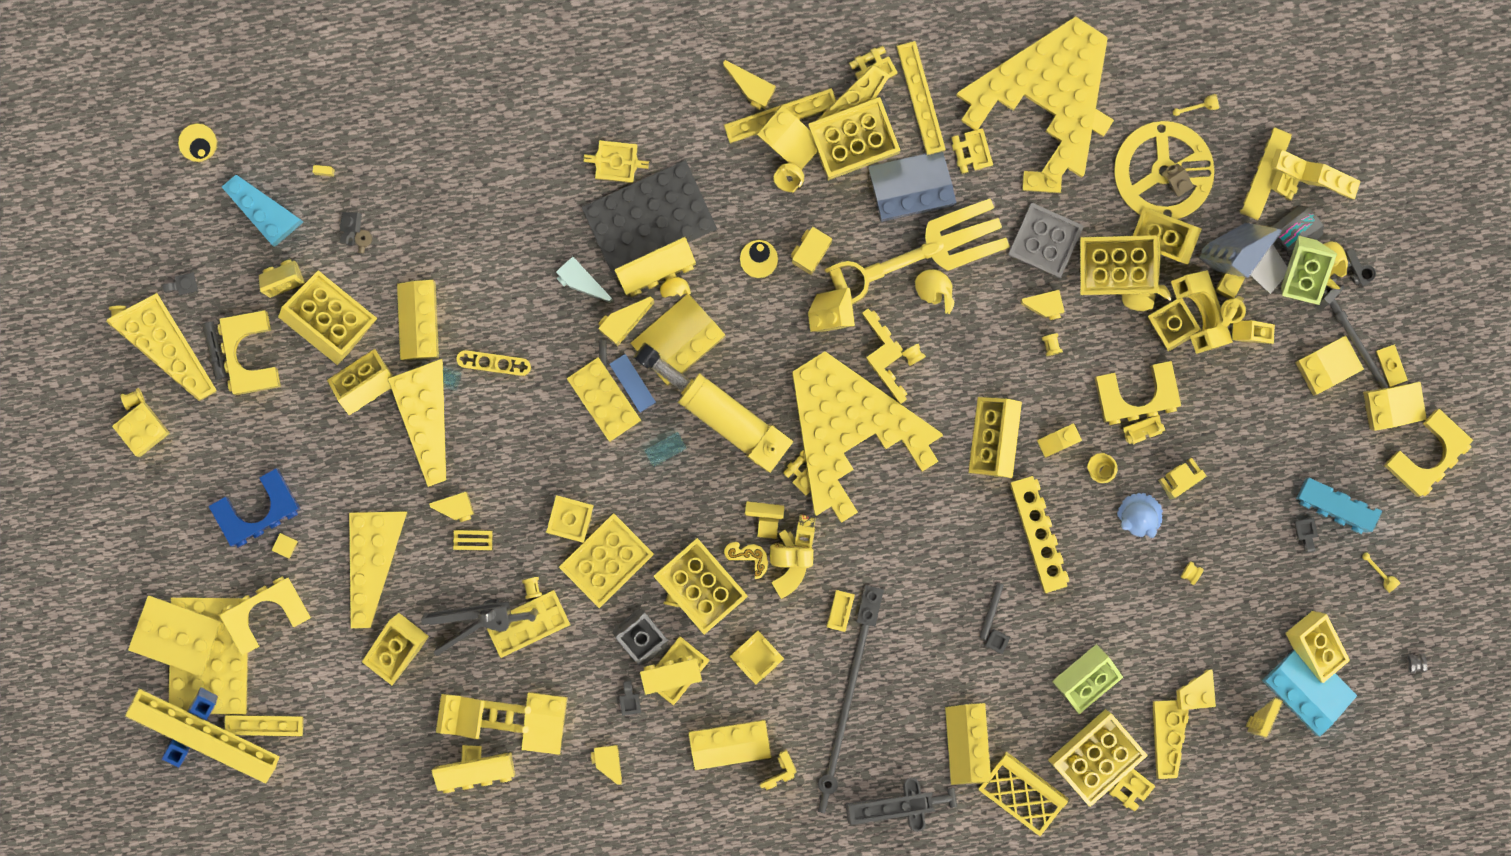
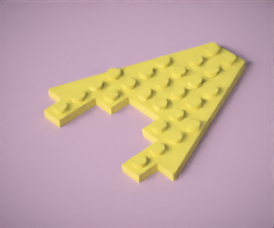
M1074 17L960 90L956 96L971 105L961 121L977 131L997 101L1014 111L1022 97L1025 96L1055 116L1045 132L1061 142L1041 174L1056 184L1066 169L1082 178L1086 169L1108 37L1079 18Z
M827 352L821 353L792 372L815 516L831 507L842 523L858 513L838 479L854 470L844 453L873 434H876L884 449L902 440L921 472L938 462L929 444L942 437L943 434Z

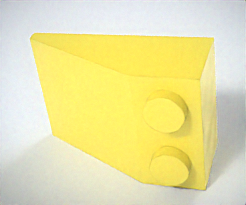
M783 105L756 134L785 161L797 165L801 170L817 153L811 131Z
M1144 207L1133 236L1158 235L1160 238V255L1188 264L1202 228Z
M290 259L280 263L281 266L275 269L273 267L264 269L263 273L259 275L261 293L271 298L305 284L296 261H291Z
M649 297L611 313L608 317L605 315L599 322V331L615 345L619 346L655 303L654 299Z
M1347 336L1295 362L1313 396L1364 370Z
M1421 382L1363 392L1370 430H1382L1427 420Z
M1311 611L1286 632L1293 649L1321 683H1324L1350 661L1327 614Z
M398 613L389 620L362 663L390 685H393L420 651L429 636Z
M528 693L526 706L531 708V712L525 714L524 726H527L529 731L526 734L523 733L522 750L560 755L568 697Z

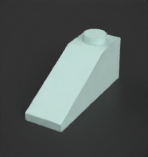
M574 257L556 271L559 275L556 279L563 286L568 285L572 289L609 303L612 301V298Z

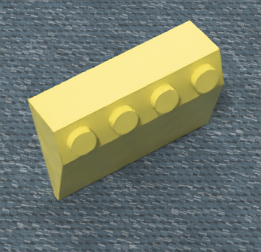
M880 97L808 124L828 180L900 153L899 145Z
M1158 235L1080 237L1081 295L1158 293L1160 270V238Z
M684 237L615 269V272L626 296L631 295V297H635L641 294V290L646 287L652 289L659 285L658 282L663 279L667 281L670 278L677 277L676 273L683 271V273H687L693 270L696 262Z
M317 271L282 306L278 318L336 365L350 353L377 320L373 314L320 271Z
M687 294L630 344L638 351L644 342L660 353V358L683 374L726 336L696 301ZM656 372V374L662 379V381L667 386L671 384L668 380H666Z
M698 538L654 575L655 579L703 634H706L748 597Z
M1105 709L1048 761L1087 805L1091 807L1148 755L1117 719Z

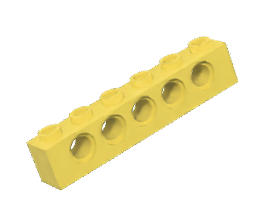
M1031 476L1011 482L1010 487L1043 592L1048 593L1067 587L1069 577L1067 572L1063 571L1061 564L1064 563L1061 553H1057L1055 548L1058 543L1055 534L1051 535L1049 527H1052L1050 517L1045 516L1044 513L1046 504L1044 498L1039 497L1038 490H1040L1038 480H1034V477ZM1026 492H1030L1034 496L1031 503H1027L1024 500ZM1032 510L1039 513L1037 521H1032L1029 517ZM1037 529H1043L1045 532V537L1042 540L1037 539L1035 536ZM1044 547H1048L1051 550V555L1048 558H1044L1041 555V550ZM1050 565L1055 566L1057 569V573L1053 577L1047 574V568Z

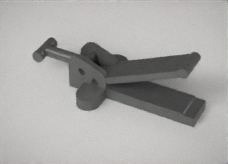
M490 599L485 601L483 605L424 613L421 622L422 625H434L479 618L462 631L439 644L434 651V655L439 656L442 652L482 626L487 629L504 632L508 629L511 622L522 620L534 621L538 615V610L534 608L530 612L511 614L509 601L499 602V599Z
M907 778L903 782L904 796L845 803L848 823L855 825L907 816L909 828L914 832H920L925 828L924 813L935 812L933 805L949 802L950 808L957 807L955 788H947L948 795L931 797L933 796L932 792H921L917 779Z

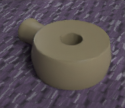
M360 230V233L355 235V243L359 246L358 253L364 254L365 247L372 243L373 237L368 230Z

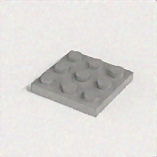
M1031 203L1008 256L1057 278H1061L1084 226Z

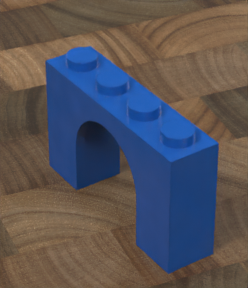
M274 469L259 478L271 501L270 511L263 520L257 523L243 521L238 516L228 497H224L209 506L231 547L237 546V548H240L248 543L247 539L250 537L258 538L264 534L263 530L268 527L274 529L281 525L280 521L287 517L289 520L298 515L297 511L300 510V507L279 469Z

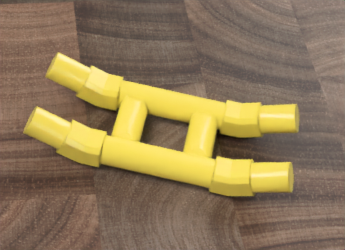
M483 700V708L490 709L489 720H481L480 727L528 733L529 728L527 726L513 724L514 712L529 714L531 712L529 706ZM498 710L506 711L505 723L496 722Z

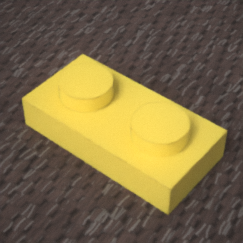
M1024 171L1022 191L1061 193L1062 177L1056 184L1042 175L1041 172Z

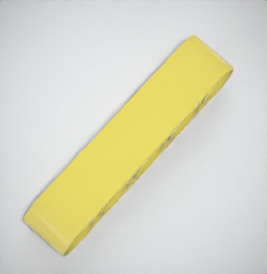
M1275 127L1271 131L1272 135L1265 146V153L1257 167L1258 171L1251 182V189L1247 192L1243 203L1244 207L1240 210V214L1259 220L1278 171L1271 168L1276 149L1286 151L1292 134Z

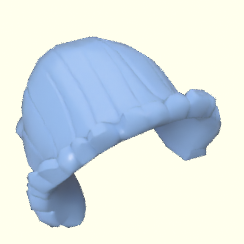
M1145 493L1127 496L1122 501L1123 504L1118 508L1117 516L1122 521V529L1129 530L1134 536L1144 537L1147 535L1150 538H1154L1157 529H1159L1162 523L1163 510L1161 509V504L1155 498H1152L1151 495L1146 496Z

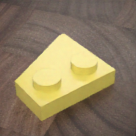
M1213 670L1204 671L1198 678L1192 679L1186 686H1182L1176 691L1178 710L1216 707Z

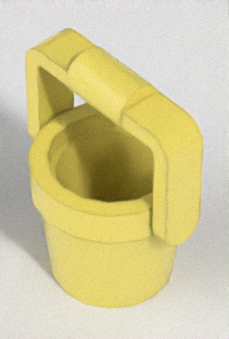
M1237 296L1236 298L1228 299L1222 304L1221 316L1224 320L1221 325L1228 327L1230 323H1238L1245 317L1246 307L1242 302L1244 300L1242 297Z

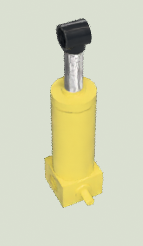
M644 342L633 358L645 368L654 370L682 390V396L678 400L680 405L685 406L688 411L743 451L746 457L766 472H771L793 441L772 425L766 424L700 373L695 379L689 380L660 358V353Z

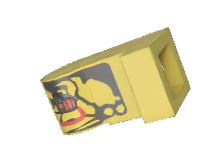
M800 514L794 545L812 548L815 531L814 516ZM800 537H806V538H808L809 540H808V541H802V540H800L799 538H800Z

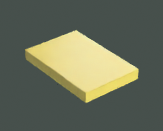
M679 637L655 668L662 667L663 662L673 660L675 664L682 662L681 658L692 656L693 659L697 658L701 672L710 660L682 637ZM690 684L657 693L674 705Z

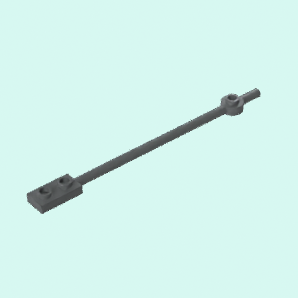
M865 585L857 617V623H861L862 626L827 774L822 776L818 783L819 789L822 792L818 812L824 814L829 795L834 793L838 787L834 774L869 626H876L884 589ZM826 781H830L832 783V786L830 788H826L824 786Z

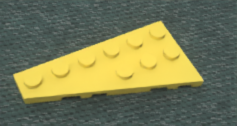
M157 293L106 320L109 325L198 401L217 391Z
M439 359L388 378L428 487L446 480L443 361Z
M407 512L349 513L351 628H371Z

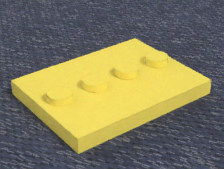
M613 513L559 568L600 608L654 553Z
M148 596L128 650L202 676L222 621Z

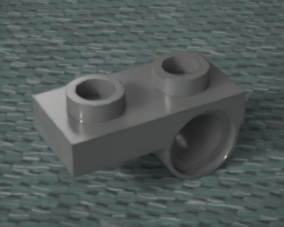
M1354 248L1345 252L1348 261L1347 268L1350 267L1353 273L1351 279L1355 285L1361 288L1375 279V269L1370 265L1362 266ZM1362 270L1369 272L1370 277L1368 280L1362 277Z

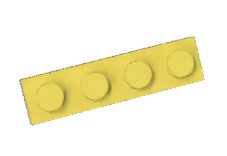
M225 715V730L234 735L303 736V716Z

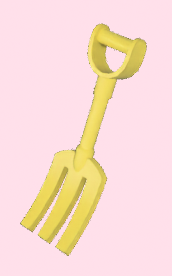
M991 199L929 221L925 235L926 243L921 245L920 248L866 268L855 262L846 261L826 268L825 272L830 274L835 289L839 290L848 288L840 268L849 266L861 271L865 279V285L860 295L853 299L851 296L852 304H855L867 294L869 282L882 278L887 273L919 260L932 257L940 267L950 271L1008 249L1010 246L1007 238H1003L950 256L948 254V251L1002 228L999 218L944 236L940 235V232L994 209Z

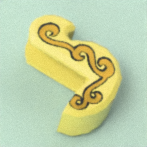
M738 542L729 543L724 550L728 560H755V579L761 578L766 573L768 559L762 547L753 544L747 545L740 550Z
M774 543L770 546V563L776 567L810 568L813 565V549L808 546H784V543Z

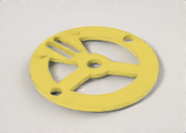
M1159 121L1138 128L1126 138L1116 156L1114 176L1122 199L1136 213L1141 215L1144 207L1162 214L1164 210L1168 209L1172 213V218L1180 219L1193 213L1206 200L1214 181V163L1208 146L1196 132L1179 123ZM1160 124L1165 126V132L1163 133L1157 130V126ZM1168 136L1183 141L1194 152L1179 161L1178 164L1182 166V162L1208 160L1210 162L1209 167L1186 168L1185 170H1210L1211 175L1209 177L1190 178L1192 184L1196 186L1194 192L1185 201L1177 205L1162 207L1148 203L1139 195L1156 183H1169L1166 178L1159 174V168L1161 166L1169 167L1175 165L1169 159ZM1156 137L1157 161L1151 168V174L1132 186L1129 176V165L1132 155L1143 142Z

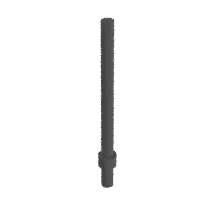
M1334 298L1329 304L1335 313L1334 317L1338 323L1342 324L1380 388H1388L1387 382L1348 321L1346 312L1342 311Z

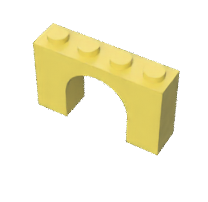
M1208 270L1189 274L1171 281L1176 298H1191L1201 312L1203 320L1202 331L1190 336L1196 354L1233 343L1228 327L1221 325L1224 319L1221 316V307Z
M259 311L221 318L220 324H218L219 335L223 336L221 349L222 353L226 354L227 359L224 362L226 373H229L230 380L227 381L229 391H232L234 395L281 387L278 368L272 367L255 371L246 370L239 364L236 356L238 344L243 338L251 334L271 331L268 312Z
M1172 361L1151 366L1155 393L1152 400L1147 405L1141 407L1129 405L1122 399L1115 373L1095 377L1104 423L1109 422V425L1121 423L1120 419L1128 418V421L1140 419L1139 415L1144 414L1147 417H1153L1158 415V411L1165 410L1166 414L1176 412L1177 407L1181 406Z
M1440 409L1435 410L1423 423L1442 444V458L1435 467L1431 469L1420 468L1401 451H1397L1384 464L1417 497L1422 495L1425 497L1432 490L1431 485L1435 481L1438 483L1445 476L1444 471L1448 467L1451 469L1459 461L1457 457L1461 453L1464 455L1472 447L1470 443L1473 440Z
M282 576L273 581L274 586L268 589L264 586L256 590L257 595L250 598L247 595L238 600L239 605L235 607L229 605L221 610L223 614L219 616L242 656L259 647L248 626V614L255 604L262 601L277 603L282 607L293 627L311 618L289 578L284 579Z

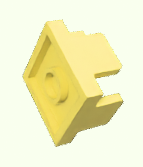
M1189 458L1187 463L1194 471V474L1187 464L1184 463L1165 475L1172 485V489L1164 478L1158 480L1169 499L1178 497L1206 477L1193 458Z
M556 495L546 533L584 543L594 505Z
M759 631L730 656L755 685L784 659Z

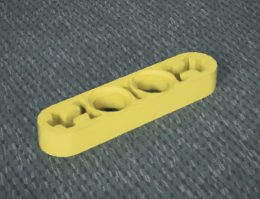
M461 351L457 355L458 365L467 369L525 376L531 370L530 362L524 358L473 351ZM468 354V358L474 359V355H478L476 367L472 366L473 362L469 361L464 365L460 358ZM482 357L489 358L490 364L487 367L480 366L479 360ZM502 359L509 362L506 370H501L498 367V363ZM512 360H516L515 365H521V362H525V366H528L522 373L518 368H514V372L510 371Z

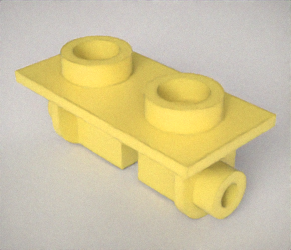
M1156 415L1124 427L1123 430L1126 441L1134 445L1145 440V435H1148L1150 438L1161 435L1165 428L1161 424L1160 416Z

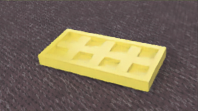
M599 357L567 378L609 442L641 421Z
M555 590L511 610V614L530 612L535 608L538 610V615L534 621L522 620L511 622L508 629L504 632L487 629L500 658L571 625Z

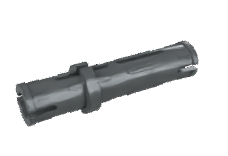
M214 321L205 322L202 326L210 354L209 363L212 364L215 380L226 378L227 375L223 364L224 356L221 355Z

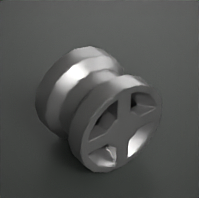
M1424 653L1418 656L1408 655L1407 661L1410 674H1414L1416 671L1421 673L1427 672V660Z

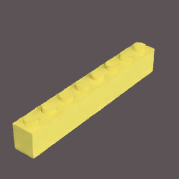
M141 689L136 693L125 715L265 784L274 772L279 760V756Z

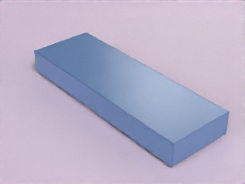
M626 354L610 363L611 368L640 413L656 403Z

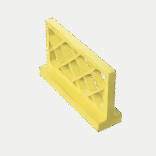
M1007 751L991 772V781L989 783L997 782L998 792L989 793L984 789L988 783H983L978 789L1039 836L1043 834L1060 810L1068 803V797ZM1002 765L1009 770L1010 777H998V770ZM1022 779L1025 783V789L1014 790L1013 780ZM1010 780L1012 790L1001 792L999 781ZM1028 791L1039 792L1041 800L1030 802ZM1026 792L1027 802L1016 803L1015 793ZM1012 794L1014 804L1005 805L1002 802L1001 795ZM1052 802L1057 806L1054 812L1045 813L1044 803ZM1041 804L1043 814L1031 815L1030 805ZM1028 805L1029 815L1020 816L1017 814L1016 806ZM1043 817L1044 825L1040 830L1033 826L1032 818Z

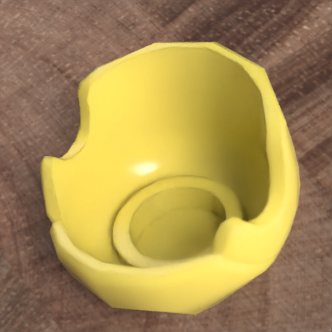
M792 163L782 164L773 176L774 183L778 188L791 193L795 192L798 187H801L805 178L803 171ZM791 176L793 181H788L786 177Z
M680 277L668 279L660 288L661 296L664 298L675 296L676 294L680 296L691 294L687 281Z
M1105 453L1095 454L1087 464L1091 478L1098 483H1109L1115 478L1118 471L1116 461Z

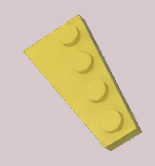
M872 65L817 120L876 99L890 74Z
M1275 698L1257 711L1254 717L1250 716L1246 727H1249L1248 732L1267 738L1282 701Z
M1177 700L1152 701L1156 779L1177 778L1182 755V744L1185 739V727L1189 718V709L1178 710Z

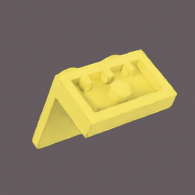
M441 694L436 733L478 739L484 701L463 696Z
M787 749L781 751V757L778 758L782 769L786 768L787 770L761 782V789L765 787L768 790L777 786L776 782L781 779L785 782L794 778L796 768Z

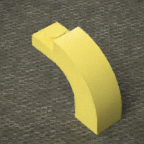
M784 530L779 533L785 546H795L793 544L795 538L791 531L787 533ZM789 567L782 577L771 582L781 599L792 593L800 585L806 568Z

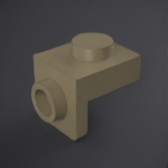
M1178 163L1169 166L1162 173L1177 197H1180L1194 187L1186 170Z

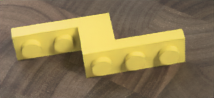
M1276 149L1271 168L1301 182L1328 188L1350 199H1355L1360 184L1359 180L1325 164L1305 161L1281 149Z
M867 309L862 313V316L884 345L870 354L866 360L898 403L902 404L907 400L905 397L907 393L901 385L898 387L895 384V376L890 370L886 371L885 368L903 355L901 353L903 349L897 341L893 342L889 336L892 334L888 328L880 325L878 322L880 318L874 310L871 312Z

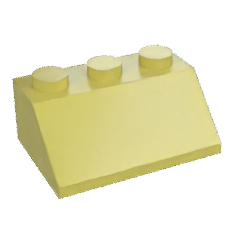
M374 349L327 381L339 403L348 415H351L370 401L375 400L376 397L390 390L388 378L393 377L376 349Z

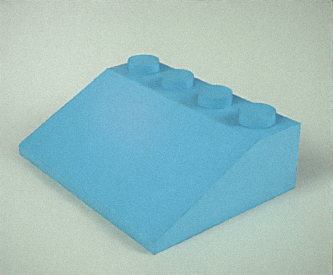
M1294 649L1262 680L1318 737L1339 718L1357 697L1336 673L1324 683H1321Z

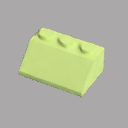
M1298 236L1281 285L1282 296L1320 305L1337 253L1318 240Z
M1096 644L1052 682L1077 713L1080 714L1119 682L1123 676L1108 655Z

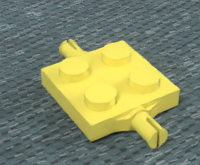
M599 140V149L596 156L584 154V162L595 163V179L634 183V174L637 168H649V161L638 160L637 144Z

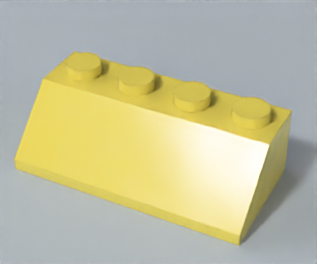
M421 280L397 284L400 360L439 358L435 281Z
M978 397L969 473L1006 478L1013 477L1022 402L1004 398Z
M985 703L945 707L951 785L989 783L991 781Z
M765 720L689 732L695 770L771 758Z
M510 752L483 757L481 760H468L464 764L457 762L436 766L432 769V774L437 790H443V793L454 792V788L462 787V790L474 788L473 784L481 783V786L493 784L492 781L500 779V783L511 781V777L515 776V770Z

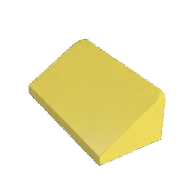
M746 502L745 515L782 520L784 505Z

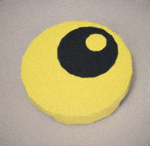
M193 124L182 131L179 136L178 145L184 157L194 162H202L213 156L217 148V139L209 127L204 124Z
M752 241L741 251V267L751 277L765 278L772 274L777 267V252L766 241Z

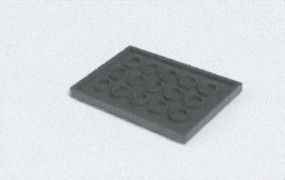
M686 160L582 207L613 277L617 276L615 269L685 237L689 243L717 230Z

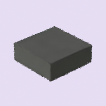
M993 629L985 646L1003 654L1011 637Z

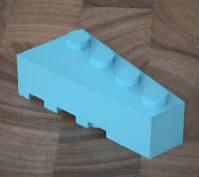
M235 175L222 186L225 192L274 247L303 223L301 219L238 175Z
M1311 478L1305 479L1296 498L1300 501L1299 504L1308 509L1310 507L1318 509L1316 513L1324 517L1330 515L1335 518L1334 522L1343 526L1346 523L1352 526L1351 530L1359 534L1373 532L1382 513V510L1377 508L1375 510L1368 509V505L1362 501L1350 500L1351 497L1339 491L1335 493L1333 488Z

